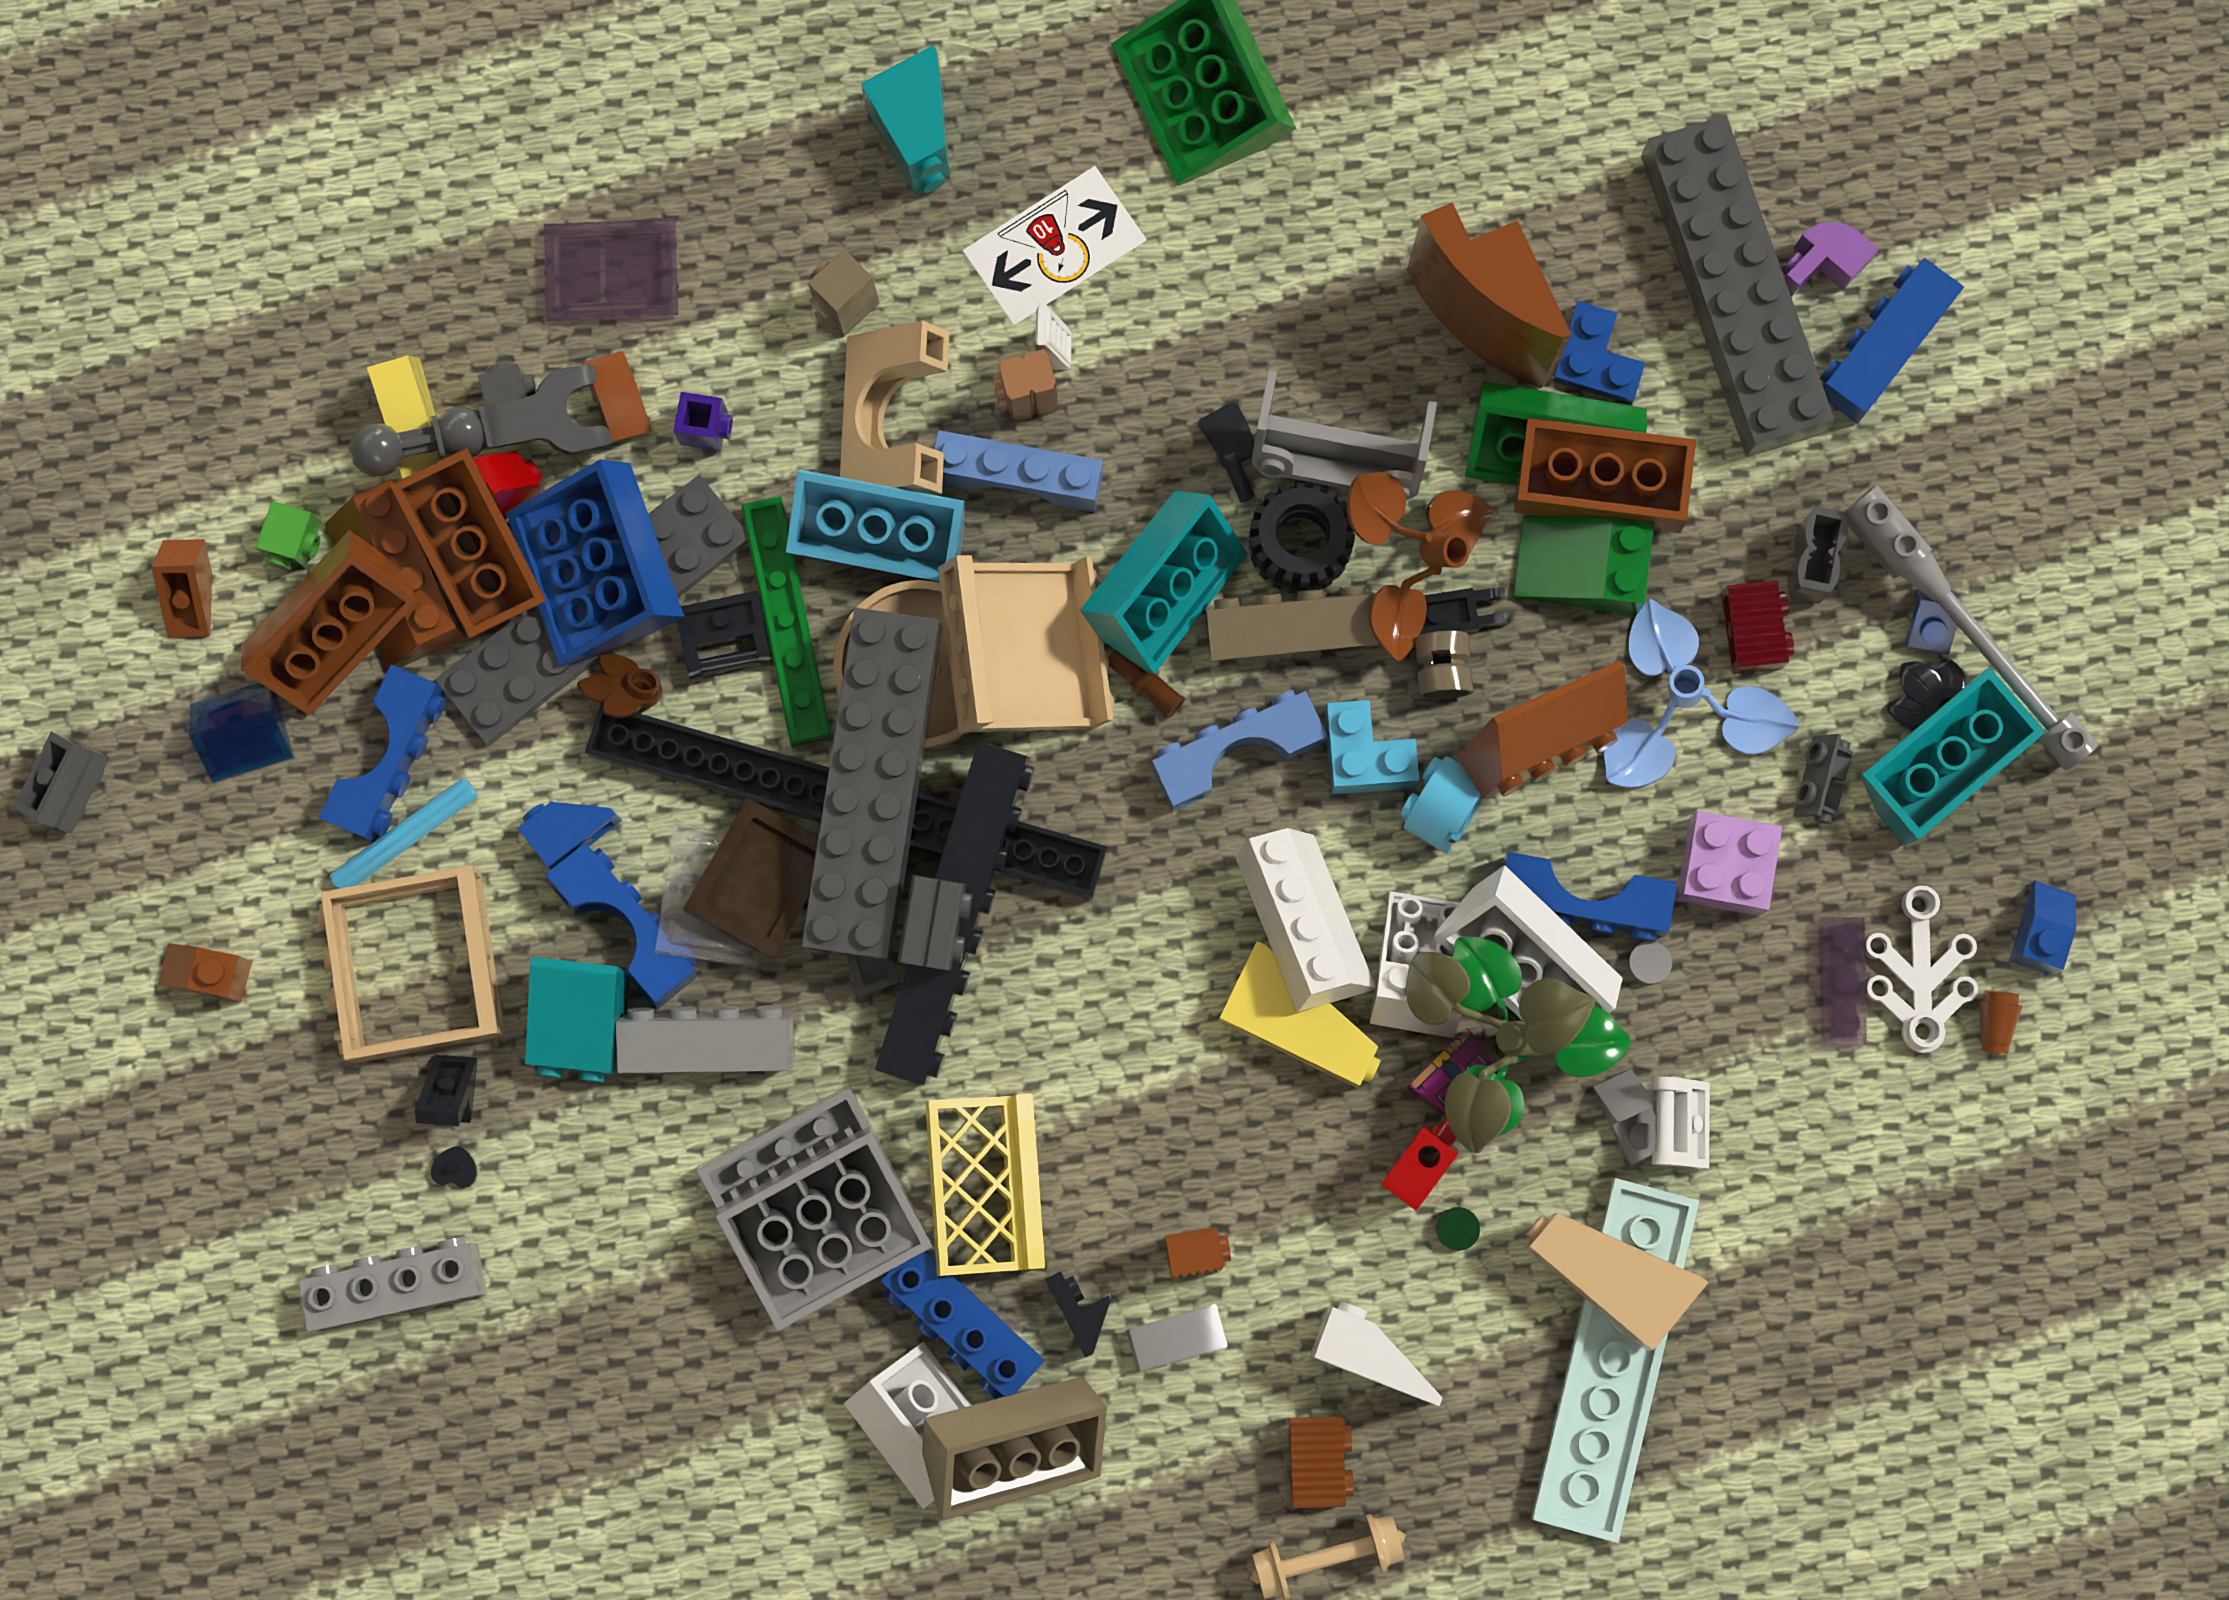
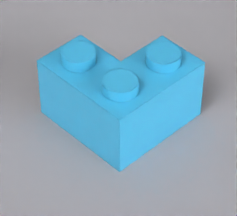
M1370 700L1327 703L1324 714L1331 795L1416 788L1419 782L1416 739L1373 742Z

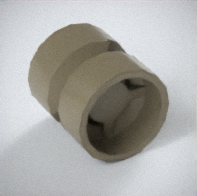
M1438 631L1415 637L1416 662L1423 666V669L1417 673L1418 694L1421 699H1455L1473 694L1472 669L1465 666V662L1471 657L1468 633L1461 631ZM1451 660V663L1436 664V661Z

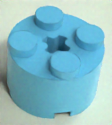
M1435 756L1422 776V779H1424L1423 784L1426 786L1420 796L1414 793L1410 795L1400 815L1402 816L1401 820L1405 821L1403 829L1448 855L1452 851V846L1447 842L1449 839L1455 842L1459 841L1482 803L1478 800L1481 794L1462 764L1448 756L1443 760Z

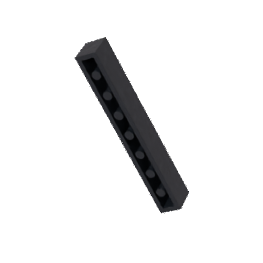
M981 741L977 743L935 879L967 884L966 893L973 894L969 919H961L958 936L965 937L963 958L961 963H953L952 970L908 964L875 1068L877 1071L921 1085H926L929 1082L930 1076L934 1078L939 1076L945 1054L938 1052L943 1036L951 1037L958 1013L951 1011L956 995L963 997L971 972L964 970L969 954L976 956L982 940L983 931L978 930L977 926L982 913L989 915L996 895V890L990 888L994 872L1002 874L1008 857L1009 849L1003 848L1007 831L1015 832L1020 819L1022 808L1015 805L1020 790L1028 791L1035 767L1028 766L1030 757Z

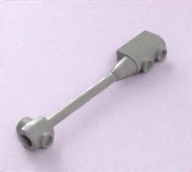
M1878 485L1869 489L1843 511L1846 513L1848 526L1892 578L1904 577L1931 600L1937 601L2045 727L2044 731L2046 732L2038 740L2064 771L2078 764L2095 750L2099 743L2075 715L2068 711L2058 717L1951 592L1947 579L1931 553L1932 548Z

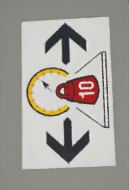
M1096 166L968 246L963 252L1015 325L1036 312L1038 304L1047 305L1147 239Z

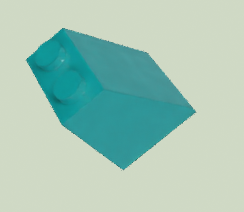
M934 45L861 83L867 114L914 195L923 190L925 193H929L938 189L945 183V178L950 176L943 84L938 52Z
M531 957L525 1064L537 1067L536 1075L562 1078L564 1070L579 1072V1080L604 1083L605 1075L617 1076L616 1021L623 1014H626L630 986L628 973L618 966Z

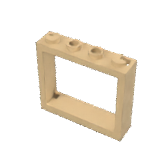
M470 865L321 892L322 904H319L320 915H317L321 929H326L328 945L323 946V960L327 971H332L334 987L329 988L328 995L333 1013H338L340 1029L335 1030L334 1038L338 1042L340 1055L343 1054L345 1061L359 1063L505 1036L481 870ZM459 887L479 1026L365 1046L345 907Z

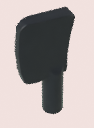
M1229 403L1199 419L1198 427L1213 447L1222 468H1225L1240 503H1243L1255 497V493L1241 464L1242 461L1252 458L1254 439L1248 422L1239 406L1235 403Z

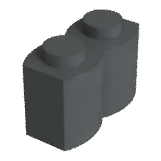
M1815 506L1800 524L1795 537L1797 559L1790 569L1787 582L1790 598L1820 604L1836 586L1840 575L1838 551L1842 548L1848 532V521L1845 512Z

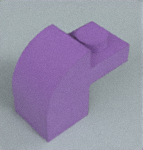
M1826 222L1809 228L1801 235L1794 247L1798 253L1782 269V272L1786 274L1785 281L1791 298L1818 269L1840 289L1844 290L1871 262L1879 248L1858 230L1843 223Z

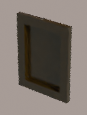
M747 797L685 904L683 911L773 961L810 895L819 837Z

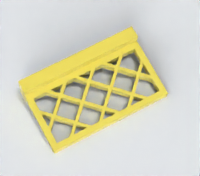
M1033 1094L925 1101L937 1276L1045 1268ZM1000 1106L1002 1125L991 1135L975 1119L985 1107ZM963 1108L976 1109L969 1115ZM939 1109H953L965 1121L951 1138L939 1128ZM969 1126L987 1141L974 1158L956 1143ZM1001 1135L1003 1137V1145L998 1141ZM940 1139L945 1143V1146L941 1150ZM992 1146L1004 1156L1005 1168L996 1179L978 1164ZM950 1149L968 1164L955 1181L951 1180L942 1171L941 1159ZM973 1169L990 1184L976 1202L959 1187ZM1004 1179H1006V1188L1000 1184ZM943 1183H945L949 1187L944 1194ZM995 1190L1007 1200L1008 1211L999 1222L981 1207ZM953 1192L971 1207L957 1225L945 1215L944 1203ZM975 1213L993 1227L992 1231L980 1245L976 1244L962 1231ZM1007 1222H1009V1232L1004 1228ZM946 1226L951 1230V1233L947 1237ZM998 1233L1010 1243L1011 1262L997 1263L984 1251ZM958 1236L974 1252L963 1265L948 1266L947 1247ZM980 1256L987 1264L973 1263Z

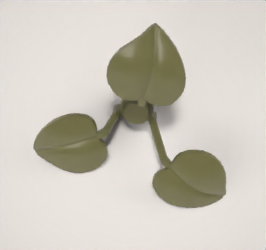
M1423 952L1413 957L1409 964L1406 997L1408 1006L1414 1016L1425 1024L1439 1025L1447 1022L1453 1010L1461 1015L1499 1029L1496 1041L1501 1051L1505 1053V1057L1484 1068L1480 1072L1479 1078L1470 1073H1460L1450 1083L1445 1097V1113L1454 1136L1470 1152L1480 1153L1487 1144L1504 1130L1511 1113V1099L1506 1088L1497 1080H1487L1488 1077L1508 1064H1516L1518 1056L1532 1057L1539 1053L1554 1054L1563 1050L1575 1039L1586 1024L1596 999L1562 981L1541 979L1528 986L1521 997L1519 1013L1523 1021L1507 1022L1506 1020H1499L1466 1008L1459 1003L1468 995L1471 983L1466 970L1458 961L1442 953Z

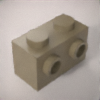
M845 249L830 262L826 260L820 263L810 275L811 280L808 282L812 298L809 301L817 310L814 313L817 320L830 332L836 328L845 337L880 304L873 277Z

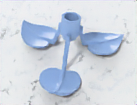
M1649 599L1636 615L1632 624L1628 643L1629 656L1636 669L1646 676L1654 677L1666 670L1670 675L1668 686L1670 701L1655 730L1644 720L1628 719V723L1616 734L1618 741L1604 750L1606 780L1615 786L1637 788L1650 785L1662 779L1674 764L1676 748L1670 740L1662 737L1661 734L1666 729L1677 707H1693L1701 698L1705 699L1719 716L1726 718L1722 725V735L1725 741L1734 750L1747 755L1762 754L1773 749L1798 730L1799 722L1791 709L1782 700L1759 687L1743 686L1734 689L1728 695L1727 710L1722 708L1711 695V690L1703 688L1704 677L1701 671L1689 665L1694 660L1699 648V637L1694 626L1683 616Z

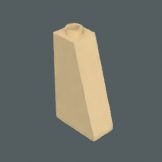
M1559 1213L1552 1214L1548 1219L1541 1215L1526 1233L1531 1240L1524 1248L1647 1351H1653L1708 1284L1701 1276Z

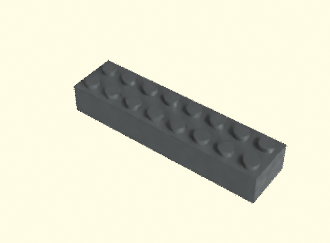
M1727 115L1648 138L1641 158L1746 457L1825 434L1835 419Z
M854 607L803 934V948L892 962L943 626L939 619Z

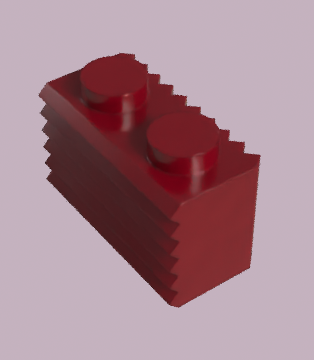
M1777 580L1727 585L1722 591L1721 596L1732 674L1783 669L1789 663V657L1794 655L1792 633L1785 632L1783 616L1788 615L1786 592L1779 591Z

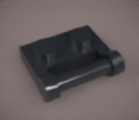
M757 590L681 606L684 617L678 620L691 682L704 680V675L760 664L761 668L773 665L760 595ZM754 637L756 648L704 659L699 658L698 648Z

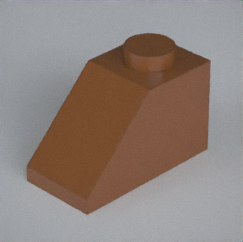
M205 539L163 540L151 568L167 636L209 637L211 634L212 569Z
M168 943L158 985L242 1002L252 961L229 953Z

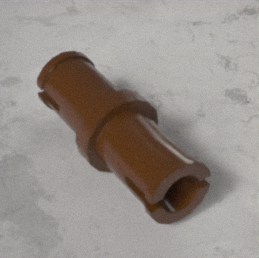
M1116 650L1108 657L1109 667L1132 686L1131 691L1138 697L1143 695L1166 718L1172 717L1185 702L1186 698L1177 693L1159 677V670L1155 674H1150Z

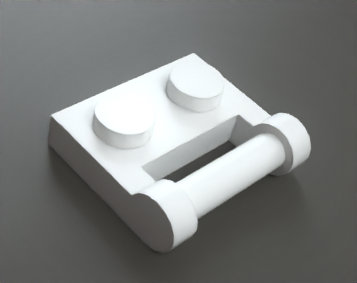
M1652 1077V1091H1657L1656 1151H1652V1165L1709 1169L1710 1082L1678 1077Z

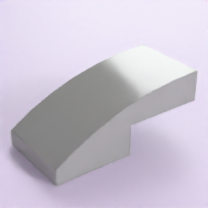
M1216 1304L1126 1330L1137 1372L1228 1347Z

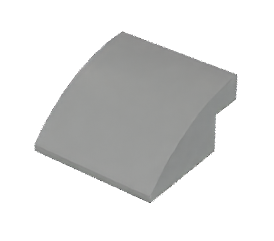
M850 1084L708 1160L697 1168V1173L717 1207L715 1217L777 1331L933 1247Z

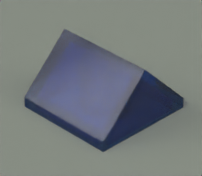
M255 683L190 704L189 737L212 783L224 781L295 758L277 694L261 683Z

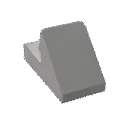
M1632 1069L1593 1086L1594 1093L1628 1165L1651 1156L1652 1151H1656V1117L1652 1110V1107H1655L1656 1104Z

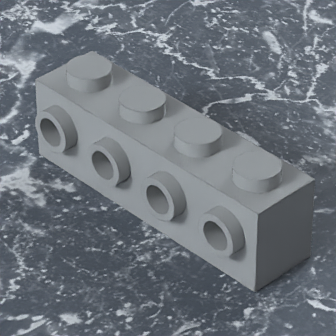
M777 1005L756 1007V1012L739 1013V1007L737 1006L713 1008V1013H697L696 1007H675L670 1009L671 1014H654V1008L637 1007L628 1009V1014H623L616 1021L618 1073L790 1071L795 1063L793 1012H782V1007Z
M458 1237L438 1242L439 1250L423 1253L422 1246L396 1251L397 1259L380 1262V1256L376 1255L353 1260L354 1268L338 1271L337 1265L311 1269V1278L298 1280L307 1332L324 1331L487 1295L478 1244H465V1238Z

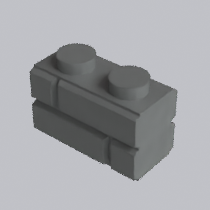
M51 731L13 808L39 823L72 834L78 820L85 813L86 804L97 782L103 777L104 768L109 757L84 743Z
M912 876L898 962L942 970H952L954 962L961 963L965 947V937L958 936L961 919H969L973 894L966 893L967 884L923 876Z

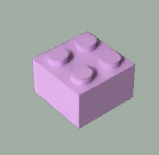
M1697 811L1689 818L1676 900L1756 916L1767 912L1770 908L1783 826Z

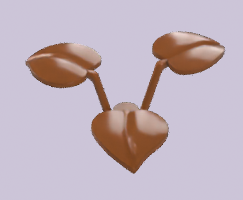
M1383 472L1357 474L1350 485L1347 496L1348 519L1355 534L1362 541L1372 545L1385 543L1391 530L1397 534L1421 540L1419 554L1425 563L1429 565L1428 569L1405 579L1400 588L1396 585L1383 586L1374 595L1370 603L1368 618L1373 635L1391 659L1401 661L1416 642L1415 637L1420 635L1427 613L1424 594L1417 589H1410V587L1432 575H1440L1442 567L1458 568L1463 566L1469 558L1470 551L1477 543L1485 524L1495 510L1472 494L1456 490L1443 491L1430 501L1426 510L1427 522L1432 530L1428 533L1402 527L1396 523L1405 512L1406 497L1401 483L1395 477Z

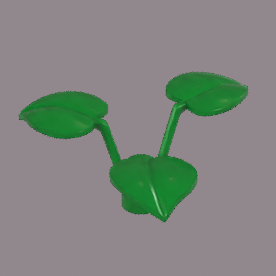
M1479 937L1458 938L1454 944L1452 958L1464 967L1471 983L1468 995L1459 1003L1466 1008L1481 1012L1488 1010L1496 1002L1500 1020L1509 1022L1503 998L1514 995L1522 985V974L1518 962L1509 951L1493 941ZM1594 1006L1590 1017L1580 1033L1567 1047L1556 1053V1064L1561 1071L1574 1077H1590L1600 1074L1614 1066L1625 1055L1631 1043L1630 1037L1607 1012ZM1496 1041L1495 1051L1497 1056L1502 1059L1505 1057V1053L1501 1051ZM1518 1056L1516 1064L1522 1062L1529 1056ZM1509 1064L1501 1068L1497 1074H1491L1487 1079L1497 1080L1503 1084L1511 1099L1510 1117L1499 1136L1511 1131L1519 1123L1525 1108L1524 1096L1519 1086L1513 1081L1504 1079ZM1474 1065L1464 1073H1470L1479 1078L1480 1072L1487 1066Z

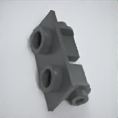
M1840 734L1813 736L1812 743L1806 753L1807 764L1803 780L1796 792L1797 803L1793 816H1815L1814 820L1823 824H1831L1832 818L1837 817L1843 789L1832 785L1831 781L1832 778L1838 781H1846L1851 757L1853 756V751L1850 750L1851 743L1842 740Z

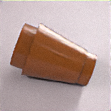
M1984 990L1983 1000H1979L1983 1051L2008 1054L2009 1045H2011L2023 1007L2018 1005L2020 994Z

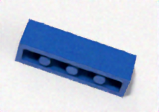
M1925 257L1916 269L1907 265L1893 284V286L1899 289L1891 301L1885 296L1882 297L1869 314V317L1874 320L1873 324L1867 331L1859 327L1844 346L1850 352L1842 363L1834 359L1820 377V380L1826 383L1823 388L1829 404L1856 424L1869 411L1964 288L1962 284Z

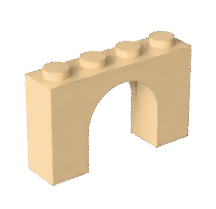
M921 320L847 336L840 477L926 494H942L944 453L918 443L888 448L883 433V420L891 397L904 383L911 379L948 372L949 331Z

